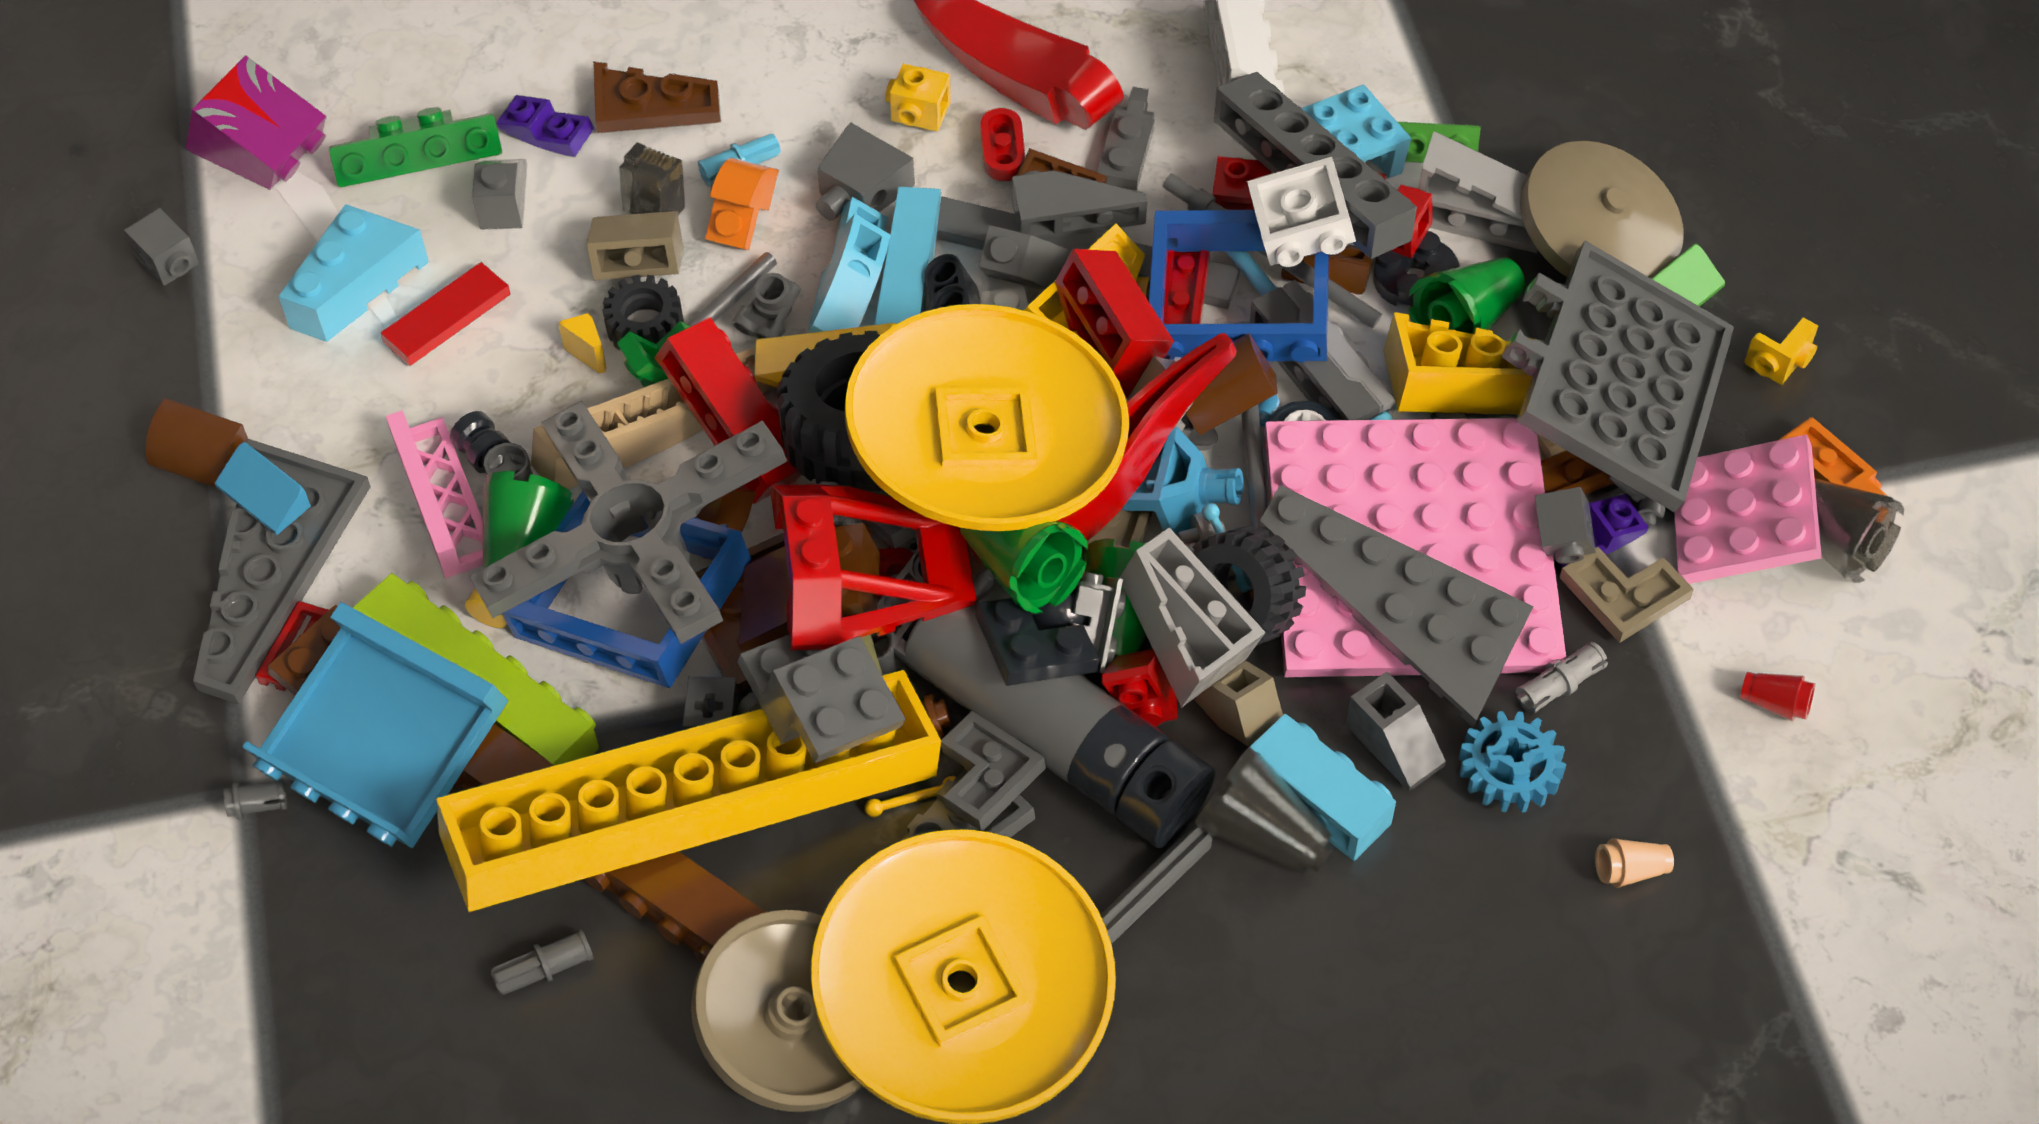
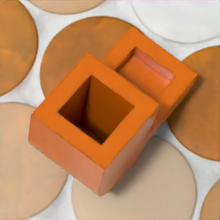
M736 158L727 159L718 171L711 189L710 197L715 199L705 239L750 250L759 209H770L779 169Z

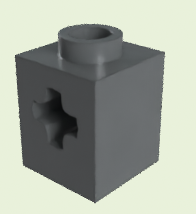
M158 208L124 230L135 258L163 286L186 274L190 269L199 264L189 236L161 208Z
M1581 487L1535 495L1541 545L1547 556L1553 555V559L1558 563L1569 564L1583 560L1584 555L1596 553L1589 501Z
M688 676L683 730L737 716L736 709L740 699L736 677Z

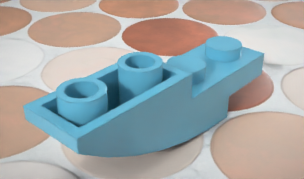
M851 197L843 207L831 262L821 273L808 328L812 333L859 327L883 266L891 234L885 232L888 217L854 197Z

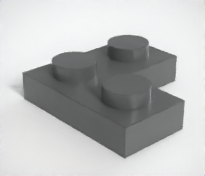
M971 711L941 740L942 752L969 770L943 796L945 807L979 831H983L1046 769L1044 756L974 711Z

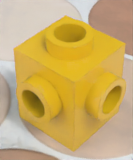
M903 63L896 79L891 78L886 88L885 101L890 103L891 121L938 132L951 103L950 74Z

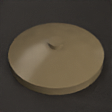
M1593 141L1564 143L1550 149L1541 156L1524 180L1521 190V213L1526 230L1543 257L1566 277L1568 276L1575 253L1584 241L1591 243L1651 279L1676 260L1681 253L1683 246V224L1673 196L1662 180L1648 166L1621 149Z
M798 910L762 913L742 921L725 933L711 949L698 972L691 1002L692 1021L698 1044L715 1073L729 1087L750 1101L772 1109L789 1112H805L827 1108L850 1097L862 1087L838 1060L828 1044L819 1024L813 1003L811 962L814 941L823 916Z

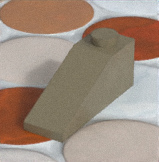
M1243 661L1194 698L1196 703L1220 729L1246 746L1256 742L1283 716L1273 677L1247 661Z

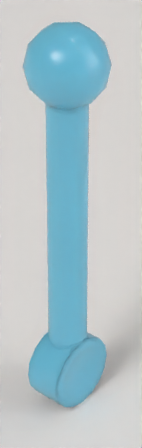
M1209 503L1203 507L1202 516L1205 520L1211 522L1216 534L1225 532L1218 518L1220 514L1218 506L1214 503ZM1232 564L1231 567L1236 575V583L1243 593L1253 589L1247 574L1241 568Z

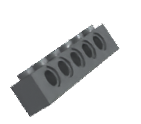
M1256 71L1217 87L1214 122L1272 173L1328 157L1333 158L1356 242L1352 243L1370 259L1412 241L1417 206L1259 72Z

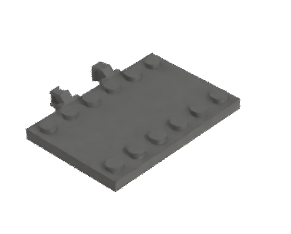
M1584 241L1575 253L1565 285L1556 283L1539 273L1525 291L1523 301L1532 303L1536 306L1539 313L1548 312L1547 317L1553 319L1545 341L1531 340L1524 336L1519 329L1510 338L1504 349L1502 357L1517 369H1524L1529 376H1532L1517 422L1644 494L1651 500L1676 512L1685 502L1734 326L1591 243Z

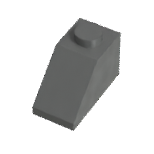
M526 159L484 160L475 164L472 198L481 230L523 228L527 173Z
M989 225L978 267L986 276L1045 290L1057 279L1072 251L1029 234Z

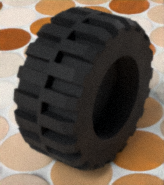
M865 331V334L853 335L852 332L840 334L838 339L832 341L826 338L817 342L814 349L806 348L796 357L795 362L789 364L782 374L781 381L778 383L777 405L785 456L801 475L809 481L815 479L816 484H820L822 481L836 482L838 486H849L881 494L882 488L868 475L856 457L847 434L845 422V400L851 374L865 350L880 336L877 331Z

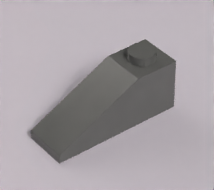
M1030 171L1023 175L1012 177V203L1018 232L1040 239L1109 230L1115 224L1120 228L1146 224L1148 200L1145 193L1058 171Z

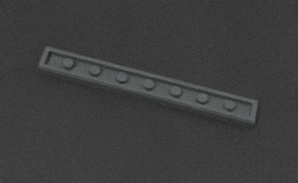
M941 196L936 239L983 250L989 225L1018 232L1014 213ZM1089 232L1043 240L1072 251L1073 249H1089L1103 235ZM1135 243L1146 254L1138 277H1149L1150 290L1153 247ZM1215 261L1209 262L1204 304L1224 309L1229 308L1240 275L1238 267Z

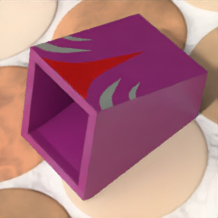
M245 55L192 109L185 148L207 161L271 190L280 179L286 182L294 175L300 165L298 160L306 152L313 154L321 146L326 137L323 129L327 116Z

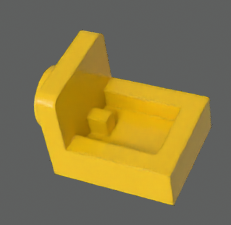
M1803 317L1781 344L1761 333H1757L1751 340L1745 364L1753 368L1758 374L1782 385L1797 366L1804 369L1811 361L1817 350V346L1812 342L1818 325Z

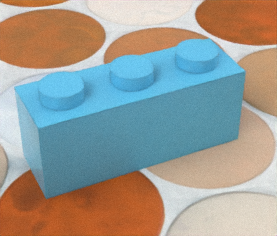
M1286 713L1247 749L1244 773L1352 861H1355L1392 824L1396 800L1392 798L1389 790L1378 781H1370L1355 769L1354 764L1345 754L1339 751H1332L1318 739L1316 733L1308 725L1302 722L1297 723Z

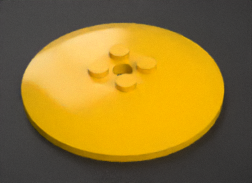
M967 304L941 307L922 312L894 325L870 344L859 358L851 374L845 400V422L852 449L860 464L878 486L901 504L925 517L945 524L974 530H1021L1041 523L1057 521L1076 512L1096 498L1114 477L1123 459L1128 439L1129 415L1125 395L1117 377L1103 357L1077 334L1056 322L1031 312L997 305ZM988 424L996 432L984 434L978 432L974 426Z
M975 830L935 831L913 836L878 852L858 867L837 890L826 908L814 941L811 962L813 1003L824 1036L838 1060L864 1088L879 1099L899 1110L936 1122L952 1124L996 1122L1028 1112L1052 1099L1082 1072L1093 1057L1105 1033L1114 1003L1116 979L1112 945L1098 909L1087 892L1061 865L1044 853L1015 839L990 832ZM955 971H966L974 977L976 986L969 992L960 993L950 987L947 978Z

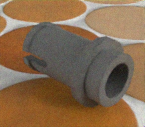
M284 779L240 786L239 782H233V787L224 788L223 790L227 817L237 816L238 820H244L245 814L278 809L286 810L288 806Z

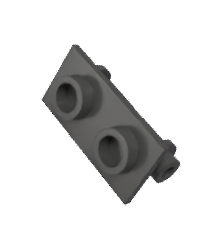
M1085 572L1083 581H1079L1077 584L1072 613L1089 617L1088 625H1084L1100 659L1096 672L1103 673L1106 664H1110L1115 655L1116 637L1112 636L1115 617L1119 618L1124 610L1126 593L1125 590L1121 589L1123 579L1106 577L1105 584L1102 585L1103 575ZM1070 623V626L1080 625V624Z

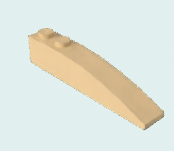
M755 347L736 354L742 364L747 366L753 374L755 369ZM670 379L587 408L619 456L624 468L664 451L703 431V428ZM756 381V385L763 394L773 388V386ZM543 425L533 428L531 465L537 474L555 481L567 489L578 486L579 484L547 436Z

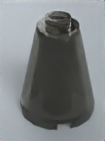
M1814 478L1821 557L1844 578L1854 583H1861L1866 579L1861 577L1860 574L1866 568L1875 572L1891 552L1901 530L1900 526L1894 524L1896 512L1904 516V507L1900 501L1890 496Z
M1248 747L1232 768L1222 785L1214 793L1194 822L1203 832L1301 874H1304L1309 867L1318 872L1334 850L1333 847L1327 844L1332 834L1264 757Z

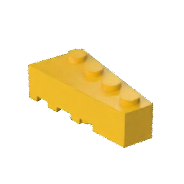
M1393 313L1383 353L1399 412L1520 414L1532 376H1529L1524 369H1517L1502 357L1508 343L1507 340H1502L1499 336L1493 334L1492 330L1476 328L1475 333L1470 334L1449 330V322L1431 319L1428 326L1409 322L1408 314Z

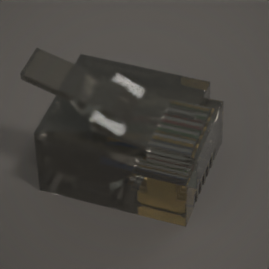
M636 142L625 154L624 162L619 166L623 210L631 214L677 211L679 216L685 209L682 160L673 156L670 158L668 154L665 156V153L661 154V151L656 153V149L652 150L651 147L647 149L646 145Z

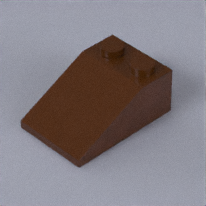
M864 523L835 527L841 570L879 576L880 552ZM785 546L745 566L739 647L741 650L757 648L789 635L786 606L791 587ZM842 589L841 618L877 610V594Z

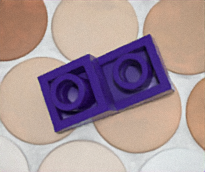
M522 95L514 96L496 122L500 130L523 142L571 157L577 155L594 130V126L588 116L555 112L549 99Z
M1625 494L1589 503L1595 548L1599 547L1605 555L1633 542L1646 534L1649 529ZM1559 563L1562 568L1568 565Z

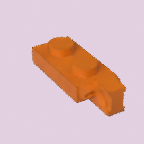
M1813 417L1808 418L1779 439L1782 440L1807 434L1812 446L1815 483L1838 503L1844 504L1845 508L1851 511L1856 508L1859 515L1874 525L1888 516L1893 500L1880 489L1882 485L1875 478L1877 471Z

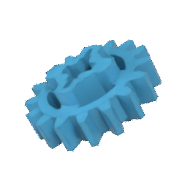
M1499 711L1495 723L1492 724L1490 720L1482 717L1480 718L1477 730L1469 728L1465 744H1462L1459 754V760L1462 761L1459 773L1460 777L1470 778L1467 789L1470 793L1479 790L1484 792L1482 804L1487 806L1493 799L1500 801L1501 811L1506 812L1510 803H1516L1519 810L1523 813L1527 812L1530 800L1541 807L1545 804L1548 794L1555 795L1560 784L1559 779L1563 778L1566 764L1561 762L1565 749L1564 746H1553L1557 734L1554 730L1545 733L1539 730L1541 719L1536 718L1531 724H1527L1524 722L1523 712L1518 711L1514 720H1507L1504 712ZM1495 742V745L1487 746L1488 744ZM1486 747L1485 753H1481L1482 750ZM1539 770H1543L1537 779L1530 782V777H1537Z

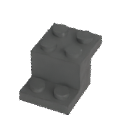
M789 635L741 653L739 656L738 664L780 743L784 744L801 737L815 763L901 728L906 720L860 636L825 650L791 651Z

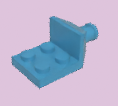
M1174 427L1144 481L1121 510L1155 511L1163 531L1170 528L1178 536V532L1191 529V515L1201 513L1206 504L1229 503L1230 505H1239L1242 500L1240 495H1243L1244 491L1243 474L1240 468H1208L1204 456L1178 427Z

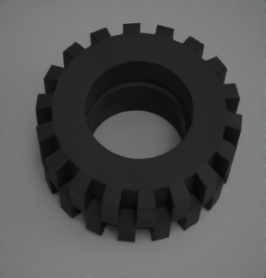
M1251 526L1209 536L1208 539L1201 540L1192 546L1194 550L1192 553L1228 592L1227 579L1232 564L1241 568L1247 574L1254 590L1253 605L1250 612L1247 613L1266 632L1257 645L1281 636L1280 633L1289 630L1295 624L1292 618L1299 616L1303 609V605L1297 601L1306 596V586L1299 585V578L1304 577L1305 574L1302 566L1296 568L1293 560L1298 557L1294 550L1289 549L1285 551L1282 548L1285 543L1284 539L1278 535L1269 537V530L1263 528L1252 530Z

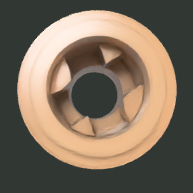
M1612 838L1607 844H1600L1595 855V865L1601 882L1604 884L1611 883L1614 887L1618 888L1671 873L1674 858L1672 850L1667 844L1659 845L1657 843Z

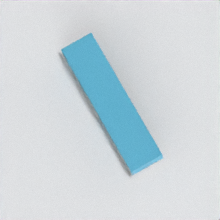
M898 187L875 325L900 323L907 318L925 312L928 291L925 270L934 259L941 189Z

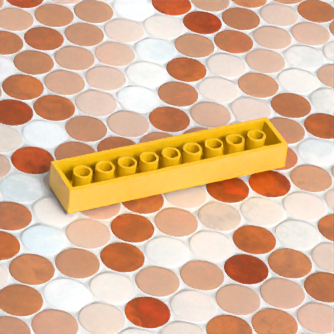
M901 670L882 675L906 719L902 727L817 763L813 761L801 737L781 744L763 709L436 798L439 836L468 912L936 777L941 739L905 671Z

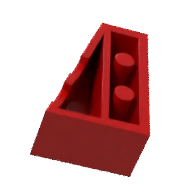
M1073 249L1055 280L1068 328L1070 331H1077L1078 336L1090 344L1103 357L1117 377L1127 402L1129 395L1154 356L1165 358L1174 340L1116 251Z

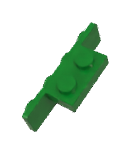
M439 107L423 109L417 112V117L402 120L399 116H388L378 119L375 122L376 125L369 126L370 138L329 147V154L339 187L482 159L502 153L498 129L492 113L453 121L451 110L442 111Z

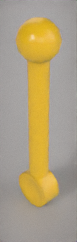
M949 776L943 780L942 785L883 801L870 799L865 804V812L870 817H878L883 810L937 796L936 793L948 779L953 781L956 777Z

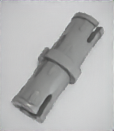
M1591 641L1567 658L1553 660L1547 664L1544 672L1516 688L1517 700L1524 710L1534 714L1561 695H1571L1577 690L1578 684L1607 667L1608 662L1605 661L1607 659L1606 654L1598 644Z

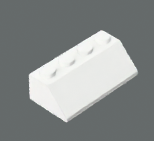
M1203 0V9L1219 87L1257 71L1284 94L1282 79H1275L1274 75L1277 73L1276 50L1269 49L1268 44L1271 42L1269 19H1262V14H1264L1265 10L1264 0Z

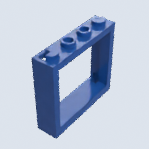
M1255 210L1155 211L1149 303L1163 323L1168 250H1175V252H1200V250L1265 251ZM1323 251L1315 253L1313 323L1163 324L1174 340L1164 359L1182 358L1220 333L1227 334L1232 342L1250 333L1267 361H1297L1300 363H1304V361H1327L1329 254Z
M583 491L555 531L567 533L582 524L583 515L591 504ZM644 516L643 518L647 526L646 530L632 536L640 538L651 531ZM694 517L682 523L680 531L687 552L713 560L700 581L720 611L745 571V566L752 559L741 531L729 528L728 524L717 525ZM568 579L502 613L514 638L666 688L672 687L707 631L705 630L680 644L669 628L660 644L548 609Z

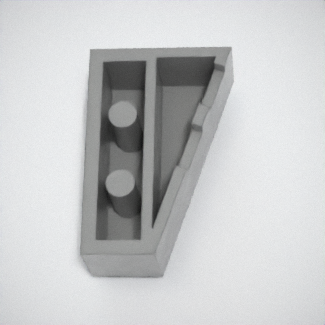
M1433 131L1422 166L1418 188L1432 194V225L1430 228L1537 253L1538 249L1526 230L1521 213V190L1527 175Z
M1170 528L1136 550L1120 576V579H1123L1122 585L1181 708L1245 661L1266 633Z

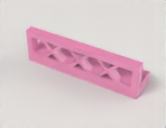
M403 410L387 415L386 419L444 577L448 578L483 566V549L459 558L456 553V547L463 536L480 541L483 547V520L454 445L450 440L443 417L409 428ZM440 435L442 442L434 455L417 449L415 442ZM446 454L449 460L443 459ZM437 468L455 474L446 489L430 483V479ZM459 487H460V490H461L462 494L457 493V490H458ZM450 502L468 508L460 523L446 519L442 515ZM472 521L474 523L475 528L469 527Z

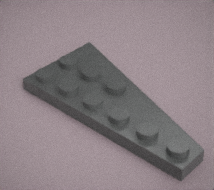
M251 439L247 440V444L304 488L311 507L278 535L270 531L237 503L236 508L231 511L218 568L220 573L217 591H213L210 603L212 614L208 631L203 634L193 683L197 691L238 705L254 681L257 672L296 603L303 600L371 487L367 476Z
M1279 485L1260 519L1258 528L1269 530V537L1278 535L1284 539L1285 543L1282 548L1285 551L1289 549L1294 550L1298 556L1293 560L1296 565H1303L1321 582L1320 587L1332 598L1335 596L1353 611L1352 617L1404 665L1410 664L1430 682L1428 687L1440 698L1445 696L1462 712L1461 717L1470 726L1474 727L1534 606Z

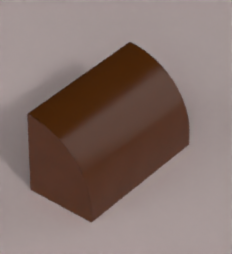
M1250 333L1233 341L1237 350L1235 357L1200 393L1186 411L1189 420L1199 435L1278 394L1276 373Z
M164 398L149 426L146 439V458L148 465L216 487L215 482L237 447L242 442L247 443L248 436L241 423Z

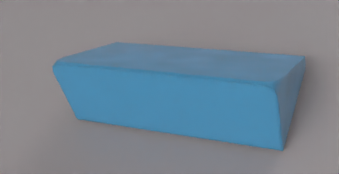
M242 442L237 447L215 482L216 488L276 535L311 507L304 488L246 442Z

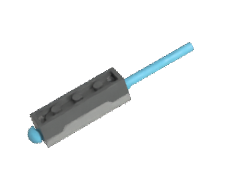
M1225 251L1261 295L1251 302V323H1313L1314 295L1310 292L1306 293L1296 280L1278 288L1271 282L1247 251ZM1328 319L1327 361H1304V363L1277 361L1308 401L1320 403L1331 409L1341 421L1393 420L1395 397L1392 389L1387 383L1380 382L1370 370L1364 355L1359 351L1355 352L1345 340L1344 334L1337 323L1330 322Z

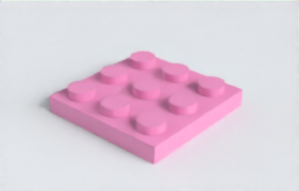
M1807 434L1697 457L1685 502L1675 512L1678 573L1689 584L1822 558L1812 446Z

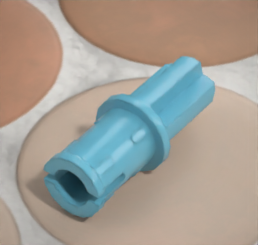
M768 134L741 146H738L736 143L730 144V149L712 157L699 160L697 164L705 184L710 186L713 185L718 171L727 159L736 158L759 164L778 156L781 153V148L775 135Z

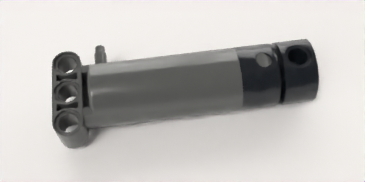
M919 550L911 557L896 579L924 583ZM986 566L973 579L976 601L973 606L924 622L919 618L898 625L894 632L879 637L877 633L870 634L873 645L883 638H888L886 650L882 654L877 655L883 673L895 671L902 664H905L969 712L974 711L1044 756L1046 768L1108 813L1117 815L1119 821L1156 848H1163L1170 844L1184 831L1200 810L1212 788L1215 778V770L1212 766L1178 742L1170 740L1168 735L1082 674L1006 686L975 616L978 603L994 584L995 577ZM883 595L878 602L877 610L915 600ZM1171 789L1170 793L1165 798L1161 799L1163 794Z

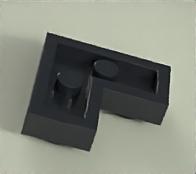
M1011 598L978 603L975 614L1006 686L1097 671L1100 659L1083 624L1038 631L1031 613L1023 610Z

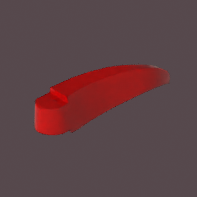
M914 0L917 11L924 23L944 47L970 72L999 93L1054 124L1065 120L1087 130L1120 104L1124 98L1121 85L1115 75L1103 62L1089 55L1090 51L1087 45L1020 21L976 0Z
M1220 333L1183 356L1126 402L1129 415L1128 439L1123 459L1116 474L1096 498L1076 512L1057 521L1072 525L1081 531L1085 539L1089 541L1121 511L1129 498L1144 481L1169 434L1187 408L1235 357L1236 347L1227 334ZM970 547L974 556L981 561V559L977 556L974 550Z

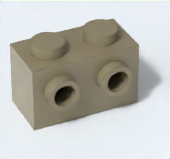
M677 211L593 217L586 242L594 280L632 278L635 275L647 277V275L679 274L684 245Z

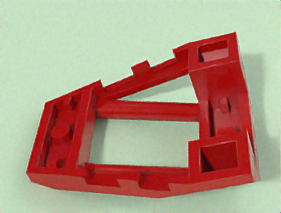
M821 484L771 485L770 494L775 529H783L791 587L786 606L791 651L825 650L855 637H864L873 633H877L879 637L894 632L898 625L919 618L924 622L975 604L976 594L967 542L960 533V527L925 517L892 497L849 486ZM833 515L914 529L924 583L841 570ZM842 589L915 600L841 618Z

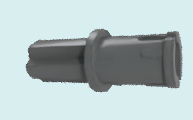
M581 929L577 933L541 948L537 943L533 945L534 951L495 966L491 970V974L498 992L501 995H506L544 978L550 982L553 980V974L594 958L585 934Z

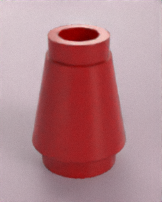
M1747 671L1740 699L1750 701V703L1792 722L1795 717L1806 720L1814 697L1815 683L1805 681V676L1756 674Z

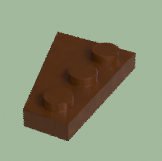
M593 61L595 121L598 133L721 122L717 80L672 73L664 78L644 75V70L640 68L628 67L627 72L608 69L607 63Z

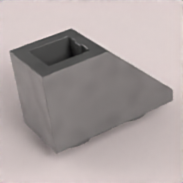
M1385 672L1351 696L1346 726L1408 791L1414 789L1445 766L1446 760L1420 705L1388 672Z

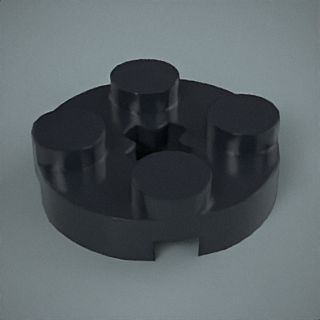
M1428 231L1412 258L1402 256L1391 250L1377 256L1373 282L1379 295L1388 303L1396 306L1397 302L1412 307L1414 294L1409 296L1410 289L1420 278L1415 273L1407 274L1409 269L1423 270L1425 276L1430 273L1460 267L1455 253L1446 244L1440 242L1439 236Z

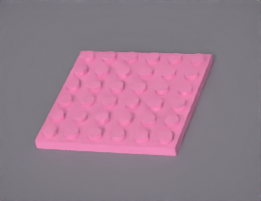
M1518 418L1266 422L1264 436L1270 501L1279 485H1282L1534 606L1500 674L1542 673L1546 670L1548 663L1555 659L1562 660L1566 658L1553 555L1547 556L1542 548L1535 495L1545 494L1537 433L1518 423ZM1294 563L1296 568L1303 567L1305 576L1299 578V585L1306 586V596L1297 601L1303 605V609L1299 616L1292 618L1295 624L1289 630L1281 633L1284 677L1381 676L1385 672H1388L1391 676L1421 675L1410 664L1404 665L1352 617L1353 611L1336 596L1332 598L1320 587L1321 582L1303 565L1298 566Z

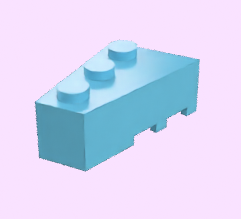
M345 204L278 296L289 328L325 342L332 339L368 310L367 304L383 291H386L388 294L399 286L397 280L414 267L420 270L429 263L420 229Z

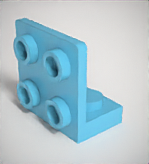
M1364 84L1302 108L1343 145L1353 151L1362 161L1370 160L1373 164L1377 165L1386 174L1388 179L1403 172L1411 137Z

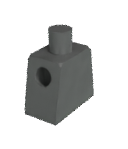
M850 122L819 164L817 173L819 193L822 197L816 202V208L825 219L834 221L842 213L844 205L851 197H854L874 210L882 211L896 201L898 187L915 186L913 157Z

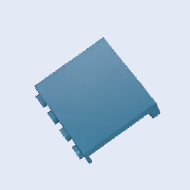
M340 602L330 618L341 629L262 746L258 748L246 741L243 748L257 758L253 767L273 780L278 781L283 774L294 781L290 788L306 799L316 803L321 796L332 802L328 810L353 825L357 818H360L370 824L366 832L379 841L392 847L395 841L398 840L413 849L437 812L436 798L448 795L508 703V700L493 684Z

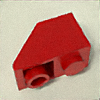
M1153 649L1116 656L1103 672L1102 683L1110 695L1152 725L1158 726L1162 722L1178 719L1177 697Z

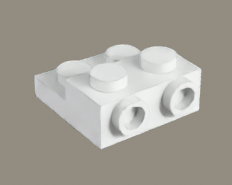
M1332 157L1247 181L1270 266L1280 264L1284 267H1292L1299 264L1304 256L1321 251L1330 255L1337 254L1343 251L1347 244L1356 242Z

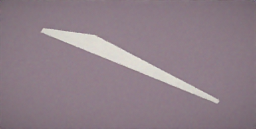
M296 171L288 181L284 182L280 179L274 187L318 242L336 218L338 212L322 185ZM383 292L367 304L386 328L399 320Z

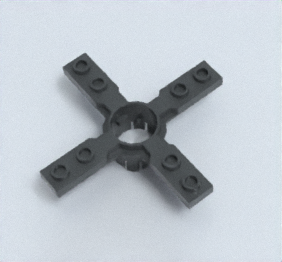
M582 401L542 421L541 423L547 436L591 504L583 515L580 526L567 533L553 531L469 576L492 618L501 615L577 573L589 574L604 566L609 579L621 588L622 592L640 594L644 586L680 644L722 622L723 618L717 605L689 564L690 553L687 552L680 526L682 523L696 517L702 508L710 502L787 462L782 447L764 422L761 421L680 464L676 475L656 484L630 478L619 456ZM644 516L651 531L643 537L623 542L629 536L646 530L647 526L643 518Z

